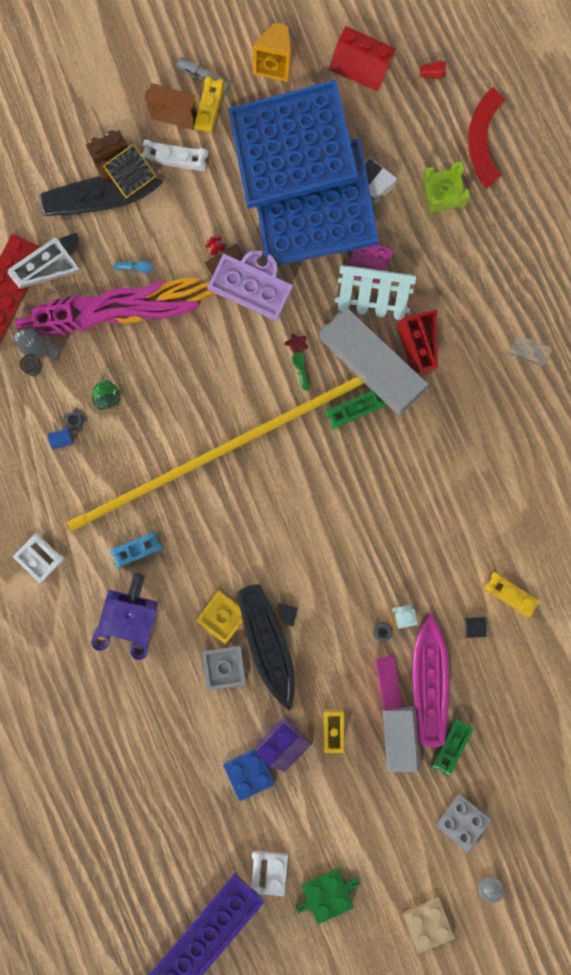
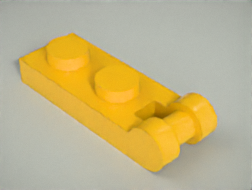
M206 76L194 125L196 130L213 133L225 89V80H213V77ZM212 87L216 88V93L211 92Z
M493 572L491 575L492 579L488 584L486 583L483 589L530 618L540 601ZM498 583L502 585L499 591L495 589Z

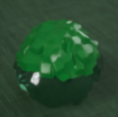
M107 379L95 384L92 389L91 399L98 410L113 408L120 404L121 391L115 384Z

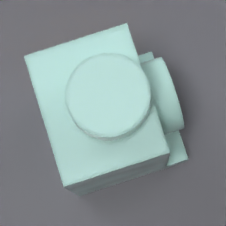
M411 605L392 608L396 628L418 625L415 609H412Z

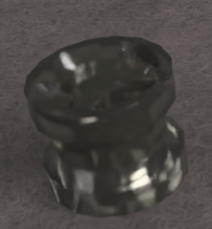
M25 355L21 358L19 365L23 372L29 376L40 374L42 363L35 356Z

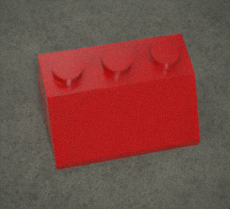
M345 26L337 42L329 70L378 92L394 60L396 48Z

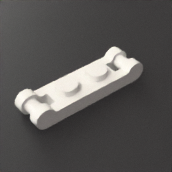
M150 140L143 141L142 147L144 150L141 155L147 163L197 171H205L206 169L205 159L208 158V151L206 149H192L160 144ZM151 151H156L155 155H151L150 153ZM193 158H198V161L194 162Z

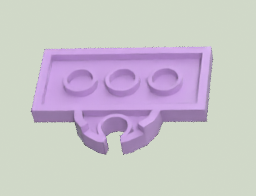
M251 250L241 261L223 253L207 289L277 321L293 285L276 278L277 263L269 254L267 265L259 266L257 261L262 257L263 251L252 252Z

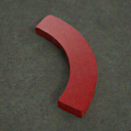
M494 87L485 94L476 107L468 131L469 158L472 161L475 174L486 189L501 177L500 172L490 157L487 144L490 121L495 112L505 102V99Z

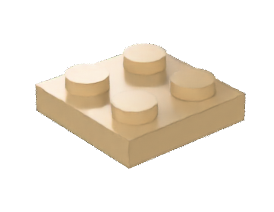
M439 897L402 912L418 954L455 939Z

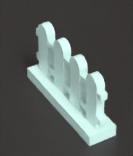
M344 264L340 265L339 273L343 274V277L338 278V283H341L340 296L335 297V302L338 303L340 311L343 312L346 308L349 309L351 304L357 305V312L360 315H364L367 313L368 307L375 308L376 316L381 318L386 315L387 310L394 311V318L396 320H401L405 317V313H409L410 308L407 307L409 293L413 294V288H410V285L415 284V275ZM354 276H361V281L354 280ZM373 278L380 279V284L372 283ZM392 281L399 282V285L393 286L391 285ZM353 285L360 286L358 300L351 299ZM371 288L379 289L376 303L369 302ZM390 290L397 291L395 306L388 305Z

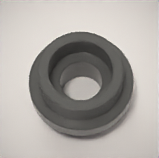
M379 622L375 625L373 635L377 640L385 642L392 637L393 630L388 623ZM381 628L386 629L385 635L379 634Z

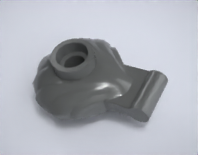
M32 328L18 330L13 336L15 346L22 353L28 356L45 355L53 360H58L62 349L61 346L47 342L38 330Z

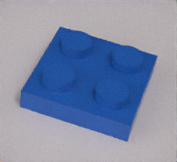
M256 748L223 764L239 802L275 785L266 762L256 753Z

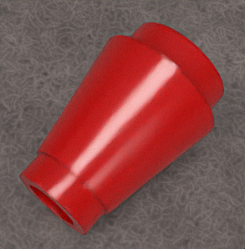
M438 60L420 66V78L442 79V77H446V61Z

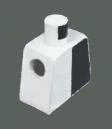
M368 158L365 167L372 205H375L395 187L397 178L371 158Z

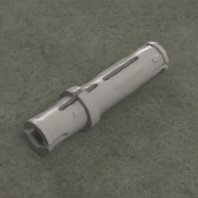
M183 57L179 58L176 66L177 69L186 72L194 79L197 78L205 81L206 76L213 77V80L223 79L225 80L224 92H228L231 81L200 67L198 63L194 64Z

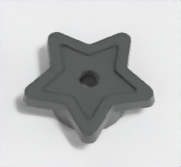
M77 408L72 413L63 415L67 423L66 428L82 432V424L88 418L81 416Z

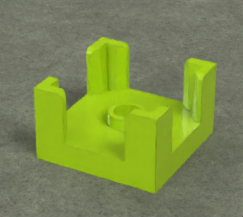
M462 161L453 163L451 169L433 173L434 167L425 169L422 180L430 213L467 205L470 194L468 189L464 191L461 178L464 172Z

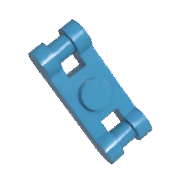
M152 532L110 550L111 556H114L116 560V568H121L163 550L162 545L157 541V533ZM147 541H150L152 546L149 549H146L144 544ZM124 551H126V554L128 556L125 559H123L121 554Z

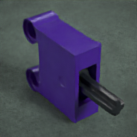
M142 573L133 574L128 594L108 590L99 625L94 630L91 645L95 650L103 651L107 649L110 637L132 641L130 655L133 659L142 660L147 656L148 640L156 616L158 602L140 597L145 575ZM97 637H103L105 640H99ZM136 646H141L143 649H137Z

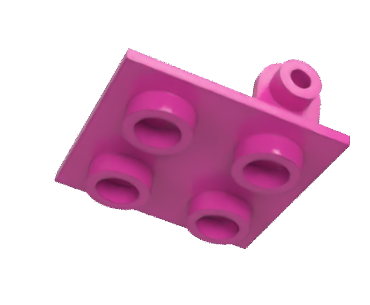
M382 245L353 250L347 265L386 270L394 250ZM373 278L372 283L380 284V279Z

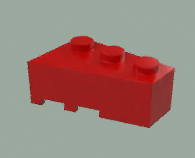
M437 309L402 318L396 325L409 366L419 376L431 374L438 368V344L436 341V333L438 332V326H436Z

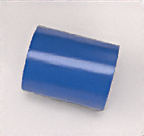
M70 428L48 433V440L53 450L74 444Z

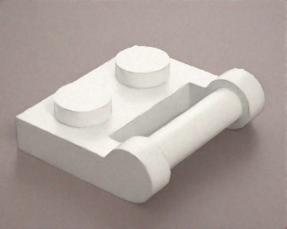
M37 532L16 552L13 558L39 583H43L66 558L62 554L59 555L42 538L43 536ZM36 543L54 560L51 564L33 548Z
M254 850L252 852L254 862L252 884L250 887L258 894L284 896L288 853ZM263 859L268 860L265 886L259 885L261 862Z

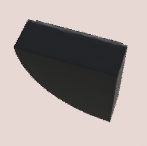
M77 232L59 238L61 245L69 256L74 253L79 243Z
M279 603V614L282 620L293 627L298 607Z

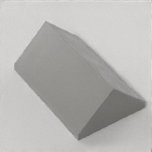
M409 706L382 711L387 771L418 772L423 765L421 745L418 739L416 707Z

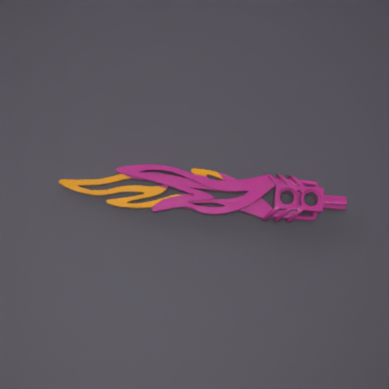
M184 278L167 283L160 280L141 289H114L96 298L80 297L79 295L71 298L64 297L61 300L57 298L50 303L41 304L36 309H32V316L15 319V325L17 330L34 327L42 335L58 333L63 336L66 335L64 332L75 334L74 330L85 332L103 322L129 324L141 322V318L166 319L180 316L198 309L199 303L197 302L216 293L208 290L186 301L166 302L195 294L202 289H206L210 282L200 284L186 291L177 292L199 283L200 279ZM178 285L177 287L172 288V289H170V290H168V291L162 293L161 295H159L155 302H153V301H145V300H148V299H150V298H152V297L158 295L159 293H161V292H163V291H165V290H167V289H169V288H171V287H173V286ZM119 303V305L121 306H127L99 311L107 306ZM73 308L81 312L76 319L74 318ZM66 313L67 317L60 320V315ZM43 317H48V321L41 323Z

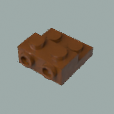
M110 130L106 133L105 137L100 139L92 138L89 144H86L88 153L103 182L111 179L103 165L128 148L120 130L116 132Z

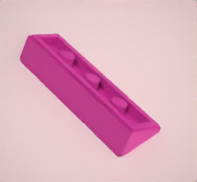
M394 656L375 658L383 711L403 708Z

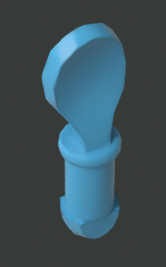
M117 261L113 265L116 270L133 271L136 269L141 273H148L153 270L152 263L147 261H140L138 263H133V261Z

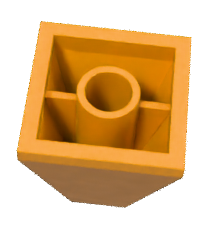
M273 23L254 43V75L288 82L291 56L288 26L282 23Z

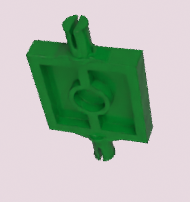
M335 868L303 883L302 888L306 895V901L295 905L298 914L310 909L319 925L353 909L354 904L350 897V890L360 886L358 878L346 882L342 878L339 869Z

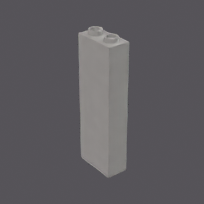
M348 308L343 312H338L330 324L327 323L321 328L320 340L399 417L427 392L428 384Z

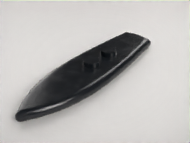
M98 176L42 192L40 194V207L44 216L109 210L134 203L146 197L162 184V180L154 178L126 199L112 179L103 182L102 178Z
M260 584L246 586L237 592L253 660L270 693L286 709L291 710L295 693V675L287 642Z

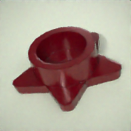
M291 334V339L286 341L284 345L289 346L293 353L302 352L304 349H308V345L305 343L307 336L298 337L295 334Z

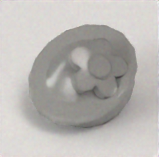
M486 877L479 884V893L486 902L496 903L503 897V886L497 878Z

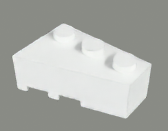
M55 237L9 268L8 274L19 289L75 274L79 271V268Z

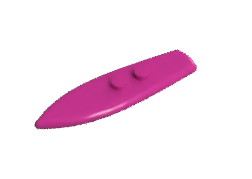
M429 613L421 625L414 646L412 661L414 707H416L419 744L426 747H439L445 744L449 703V660L442 632L433 615Z

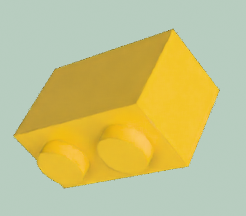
M323 709L324 753H344L343 709Z

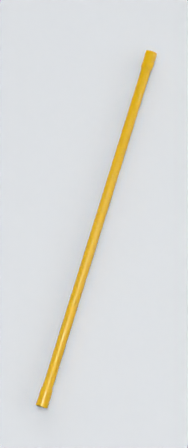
M357 376L85 514L67 521V524L73 532L130 501L361 386L364 382Z

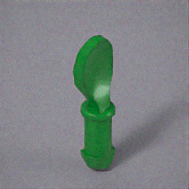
M300 352L294 353L292 363L299 370L297 374L301 381V388L307 391L310 388V383H308L306 370H304V357Z

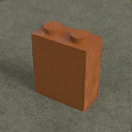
M151 83L150 89L146 90L145 101L147 102V109L150 112L151 119L194 130L198 113L195 95Z

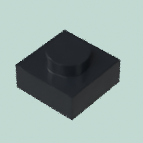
M485 617L464 618L466 638L487 637Z

